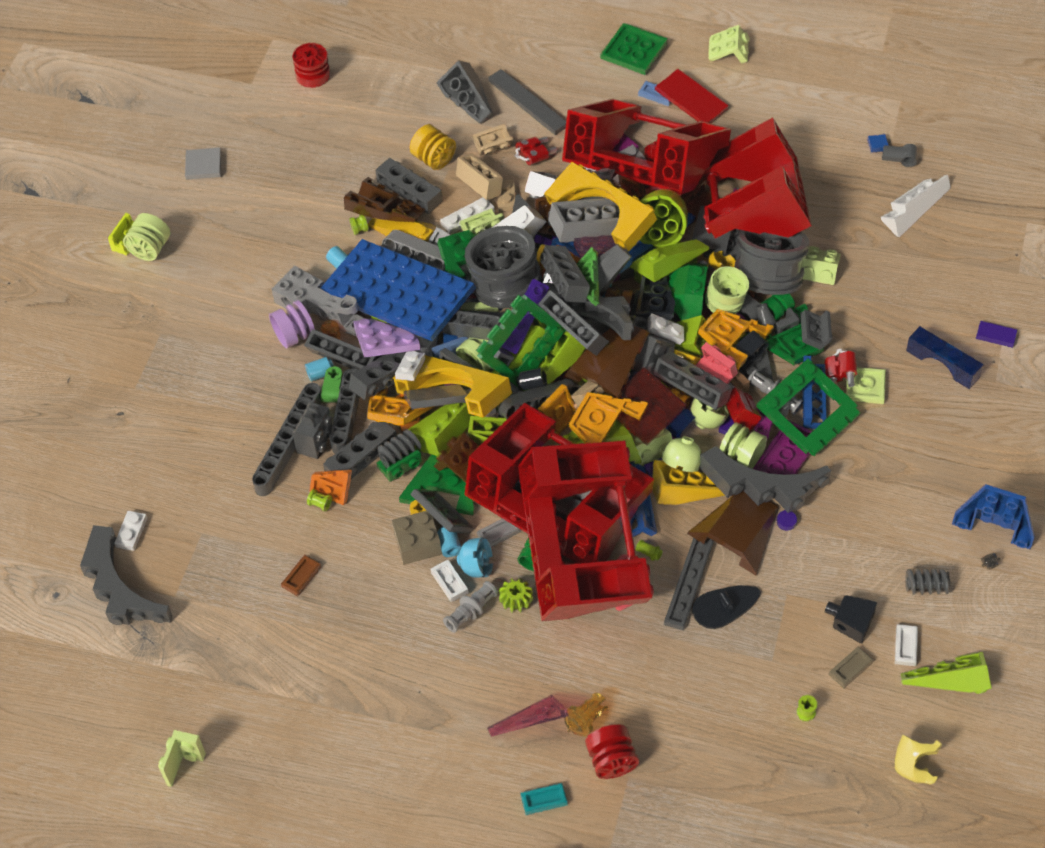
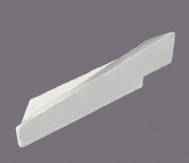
M944 175L936 182H932V179L924 180L891 202L893 211L881 217L883 223L897 237H900L950 189L948 175Z

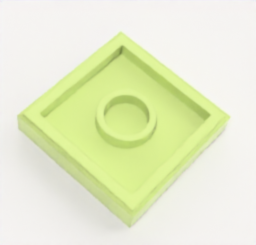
M857 367V375L854 377L855 385L849 387L846 379V394L855 402L884 404L886 370Z

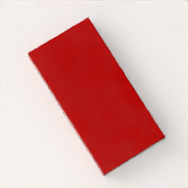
M676 69L655 86V91L697 122L712 123L726 112L729 105L679 69Z

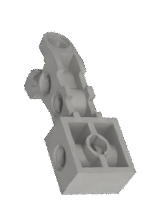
M295 265L272 288L274 302L286 309V305H292L294 301L299 300L308 313H314L322 321L330 322L340 331L357 336L354 329V321L364 318L355 314L359 310L356 298L350 295L340 298L320 289L323 285L322 280Z

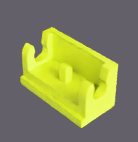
M128 213L124 214L108 237L111 250L124 255H128L129 251L124 246L123 239L134 223L131 215Z

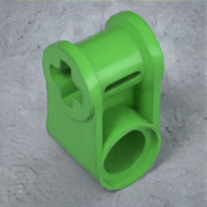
M332 366L326 370L324 383L321 388V402L337 403L342 382V371L339 367Z

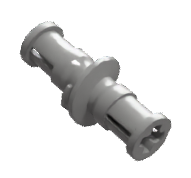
M757 368L748 378L750 384L752 383L766 394L780 383L779 379L774 383L770 378L759 373ZM792 397L788 401L789 410H791L793 415L804 402L802 399L798 400Z
M485 581L483 587L474 592L471 597L467 595L460 598V606L450 616H446L443 619L445 626L455 633L461 624L469 619L475 620L477 618L476 614L482 615V607L490 598L498 595L496 587L491 582Z

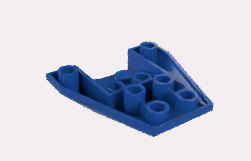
M985 484L956 510L952 525L961 529L972 530L975 518L986 523H993L1005 529L1015 530L1011 544H1015L1020 548L1031 549L1035 534L1025 496Z

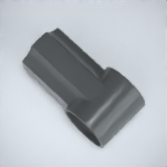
M906 144L903 147L884 145L882 160L901 162L905 167H913L917 163L918 148L914 144Z

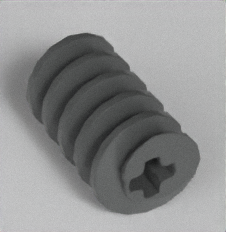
M406 429L403 434L400 433L397 435V438H391L390 442L386 441L384 446L380 445L377 449L380 460L388 468L390 467L389 462L392 464L396 463L395 458L400 461L403 459L402 454L405 456L409 455L408 450L413 453L415 446L418 449L422 447L418 438L410 430Z
M943 568L939 572L936 569H931L930 573L928 569H923L921 574L919 569H915L913 574L911 569H907L905 575L906 591L908 592V589H911L912 594L915 595L916 590L919 589L921 595H923L925 589H927L929 595H931L933 589H936L937 595H940L941 589H944L945 594H948L950 588L949 572H945Z

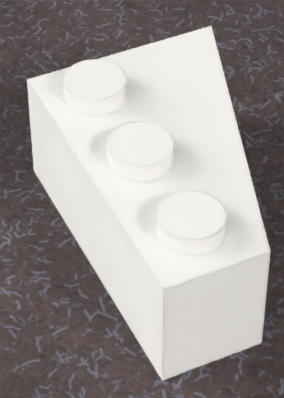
M524 205L493 227L516 226L529 232L534 237L547 221L537 210Z

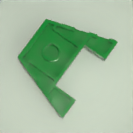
M470 230L439 238L437 243L441 258L445 263V271L462 279H465L466 275L459 266L467 264L465 249L473 237L476 236Z
M806 304L792 309L800 318L799 325L773 337L769 334L765 339L769 342L767 348L769 351L793 366L803 362L804 356L813 357L822 353L825 348L823 347L820 350L802 342L801 313L804 310H808Z
M430 455L399 497L400 503L410 505L411 502L416 500L410 495L414 489L459 495L456 510L460 514L474 516L473 500L464 495L466 483L448 467L438 471L434 467L438 461L435 455Z

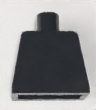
M845 595L840 605L828 601L825 613L835 616L833 622L835 630L862 644L875 614L877 602Z

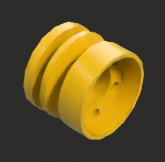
M432 124L422 126L414 134L410 143V153L433 170L445 167L452 159L456 149L454 139L442 133L441 130Z

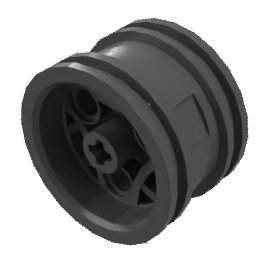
M496 226L480 232L468 243L465 249L467 267L471 274V282L476 287L474 294L484 305L493 308H511L510 305L517 295L522 297L525 294L526 284H530L532 279L542 283V274L537 261L535 242L529 232L516 226Z
M740 230L737 245L741 255L735 261L734 267L741 270L749 280L748 290L763 294L783 295L793 293L802 287L805 273L802 262L808 254L809 238L806 234L799 232L787 238L764 232L758 234Z

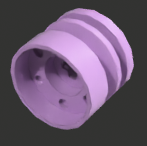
M299 300L294 301L292 305H286L287 314L282 309L269 314L272 328L285 348L298 343L297 334L302 340H305L307 335H310L311 330H315L310 314Z

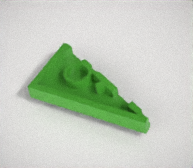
M591 247L578 261L577 266L590 285L587 298L592 304L597 306L599 304L598 252Z

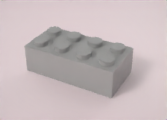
M606 198L552 202L549 222L560 242L613 238L611 233L618 223L620 209L613 201Z

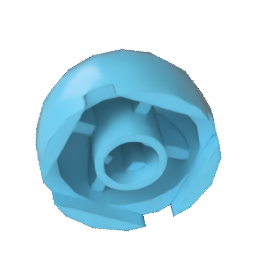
M483 537L474 538L462 545L457 555V563L468 576L473 578L490 576L493 563L489 564V557H493L489 541L486 538L483 539Z

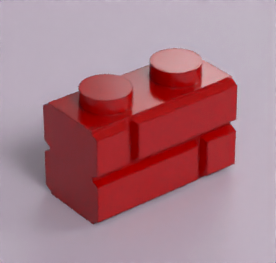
M734 388L726 404L734 423L737 422L742 427H748L750 431L761 420V415L752 396L745 392L743 393L738 388Z

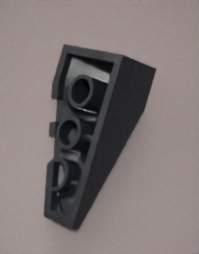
M642 275L636 316L648 319L651 314L671 320L674 317L675 300L671 294L667 277L664 276L654 283Z

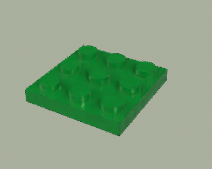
M623 23L601 52L600 59L645 75L667 45L668 39Z

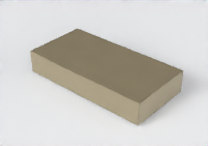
M857 647L829 671V676L840 686L846 688L873 664V659Z

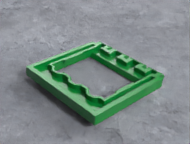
M524 294L522 297L517 295L510 305L513 309L511 311L507 309L498 320L501 325L495 324L486 336L489 338L488 342L483 340L476 349L479 353L477 355L478 358L502 376L509 377V381L520 389L522 387H519L517 383L519 373L538 368L566 331L555 319ZM530 311L529 313L547 325L545 334L535 341L533 350L525 354L522 358V364L518 368L510 370L508 365L494 357V355L526 313Z
M809 358L756 405L805 454L809 452L812 456H816L824 446H827L837 434H840L849 423H852L860 415L857 409L858 405ZM811 380H814L840 407L805 437L778 410Z

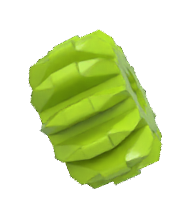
M511 578L510 583L504 581L503 587L499 589V601L503 603L504 609L510 608L511 612L518 609L521 613L522 607L528 609L529 603L533 601L532 587H529L528 581L522 583L521 578L517 581Z

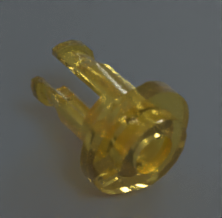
M595 692L591 695L590 699L585 700L579 707L571 705L564 712V721L568 728V733L571 731L575 735L586 737L593 731L592 723L603 711L608 709V706L600 705L606 700L603 695Z

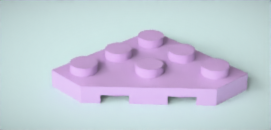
M374 319L354 321V329L364 358L420 350V343L416 334Z

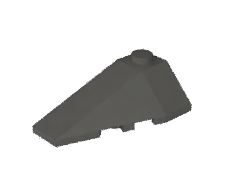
M458 60L436 82L444 96L455 102L458 107L465 110L478 123L482 124L492 114L479 77L470 63Z
M619 244L598 257L600 296H603L632 257Z

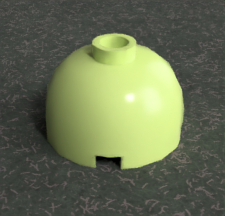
M694 398L690 409L691 416L696 422L695 424L701 429L720 427L730 414L726 405L715 410Z
M683 436V438L671 440L666 445L662 460L675 469L678 465L683 467L682 471L696 472L700 466V455L702 452L693 438Z

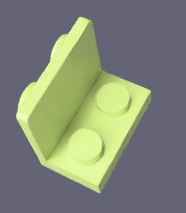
M174 730L172 737L168 738L166 753L159 761V769L167 786L172 787L183 757L189 761L204 760L206 752L199 735Z

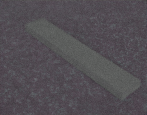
M502 69L488 77V81L554 135L566 128V121Z
M693 538L664 620L665 626L684 631L714 543L712 539L708 538L705 544Z

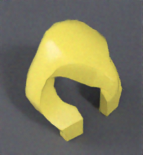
M902 734L895 756L896 772L915 783H935L938 777L932 776L928 772V768L917 769L916 764L922 756L937 754L942 744L937 740L934 744L919 743Z

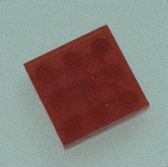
M643 367L621 389L622 395L620 399L626 398L640 403L641 401L647 402L648 407L640 420L624 412L620 413L617 420L648 446L686 408L687 404Z

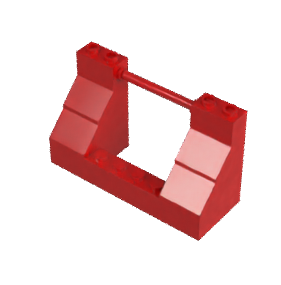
M612 98L568 109L562 161L573 162L576 165L580 164L596 171L603 168L615 169L616 175L618 174L653 187L684 194L695 190L718 149L729 146L731 129L703 121L685 125L642 114L640 105ZM642 120L672 128L671 130L658 133L654 162L613 151L629 125L639 123Z
M773 117L731 139L729 146L718 149L708 169L702 175L707 178V184L710 186L712 203L704 207L705 215L703 217L706 221L704 226L709 234H713L715 239L733 229L758 234L764 232L789 238L812 226L798 158ZM726 177L751 182L719 199L717 182Z
M523 403L469 456L464 495L528 534L522 493L515 489V484L520 479L518 465L532 447L543 446L548 440H554L561 445L574 443L556 433L555 420L534 407ZM633 466V478L624 487L630 521L639 505L652 492L655 480ZM614 486L592 490L568 515L567 521L555 515V521L559 524L558 540L562 543L561 555L576 564L607 561L624 532L617 490Z
M626 441L532 447L518 465L542 622L571 619L621 605L647 603L652 599L654 589L649 581L650 566L646 563V558H638L636 556L624 488L633 478V468L629 465L630 450L626 447ZM614 486L618 495L628 557L625 560L565 565V562L561 559L562 543L558 540L559 524L555 521L556 505L553 501L601 487Z

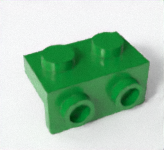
M408 450V456L402 454L403 459L400 461L395 458L396 463L392 464L389 462L390 467L388 468L383 465L381 460L376 462L378 469L391 482L402 477L407 471L418 467L422 463L421 452L416 450L412 453Z

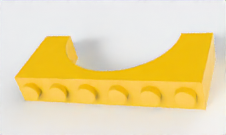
M573 162L544 192L549 204H552V202L576 201L593 196L613 201L619 207L620 215L611 235L615 244H619L628 252L657 220L652 206L641 203L637 197L629 196L622 188L617 189L608 180L600 179L596 173H590L584 166L576 165Z
M425 355V361L414 381L399 380L395 376L393 377L397 393L403 395L404 391L429 388L442 384L467 386L472 389L465 397L468 413L482 418L512 394L509 377Z

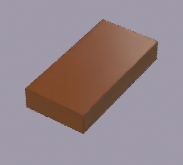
M304 554L281 583V587L299 596L319 571L321 563Z

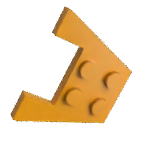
M717 309L699 328L698 334L711 346L715 345L718 347L722 354L731 356L736 361V368L739 370L746 362L748 355L733 346L747 331H756L766 339L774 326L770 324L763 326L757 324L758 321L753 319L746 321L740 319V315Z
M385 388L375 396L370 397L368 419L375 420L376 422L393 423L394 425H405L435 406L411 409L405 399L386 396L388 388Z
M587 392L569 422V428L584 443L604 442L621 412L640 420L648 407V403L643 401L641 403L626 398L617 399L608 395Z

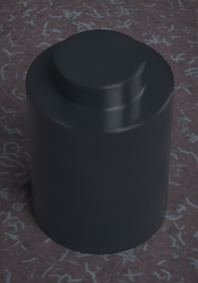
M540 367L520 372L519 376H517L518 386L522 387L523 390L547 386L545 369Z

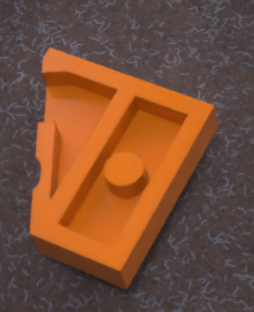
M352 470L315 472L311 477L310 491L316 489L318 493L331 495L332 501L344 505L348 499Z

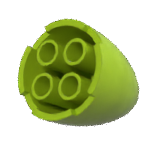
M667 189L656 190L646 195L641 200V203L649 204L654 208L657 220L642 236L640 241L645 245L652 244L653 247L659 248L676 244L683 237L688 222V212L684 200L676 192Z

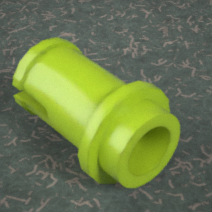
M640 540L636 546L637 552L650 557L652 561H658L663 553L660 546L657 545L655 547L644 540Z

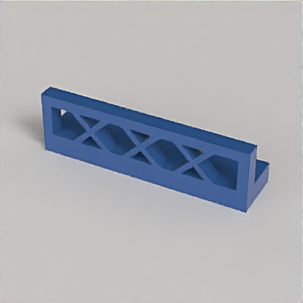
M804 356L803 362L808 358L811 360V356ZM815 364L825 374V364ZM811 380L802 388V399L804 401L803 427L806 429H816L821 424L812 422V417L815 415L820 417L822 422L826 420V393L822 389L817 393L812 390V386L817 384L814 380ZM815 399L822 404L817 409L812 405Z
M634 461L629 462L633 467L646 474L644 466L635 464ZM650 494L639 505L630 521L631 529L635 519L638 527L632 530L633 537L641 532L650 536L657 533Z

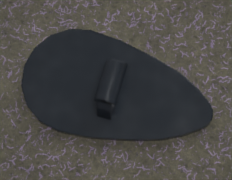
M733 586L704 593L693 603L692 613L694 619L699 625L708 629L722 628L750 610L757 602L760 590L752 586Z

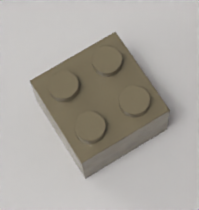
M428 511L392 520L393 531L403 565L442 555L441 543L434 520Z

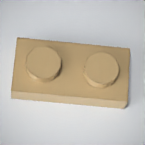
M503 180L501 196L498 197V212L513 210L515 202L514 180Z

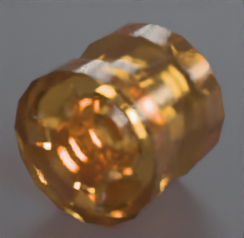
M327 320L322 323V333L338 340L340 339L339 324L336 321Z

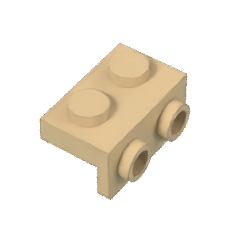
M505 124L473 134L472 136L479 155H490L495 152L494 150L500 148L505 150L513 142V137L509 136Z

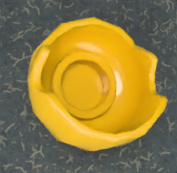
M723 251L712 252L709 256V265L716 270L720 267H734L736 260L733 256H723Z

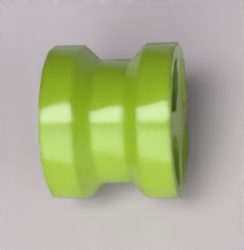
M359 215L357 218H349L354 235L359 234L360 231H369L365 216Z

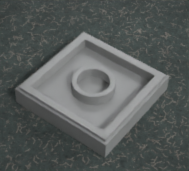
M220 148L186 150V180L221 177Z

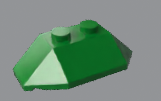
M689 263L670 273L668 285L675 300L674 313L679 317L680 321L702 315L709 264Z

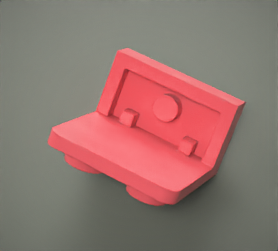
M705 343L701 347L704 357L695 366L729 384L738 374L736 361L731 356L722 354L721 350L715 345L711 346Z

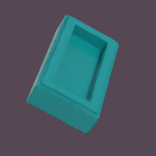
M562 783L520 793L525 815L568 806Z

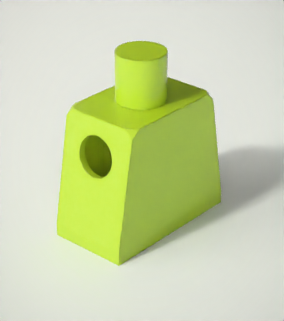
M702 315L676 322L684 326V341L680 345L676 343L675 349L693 355H703L701 347L707 341L698 334L699 328L706 322Z

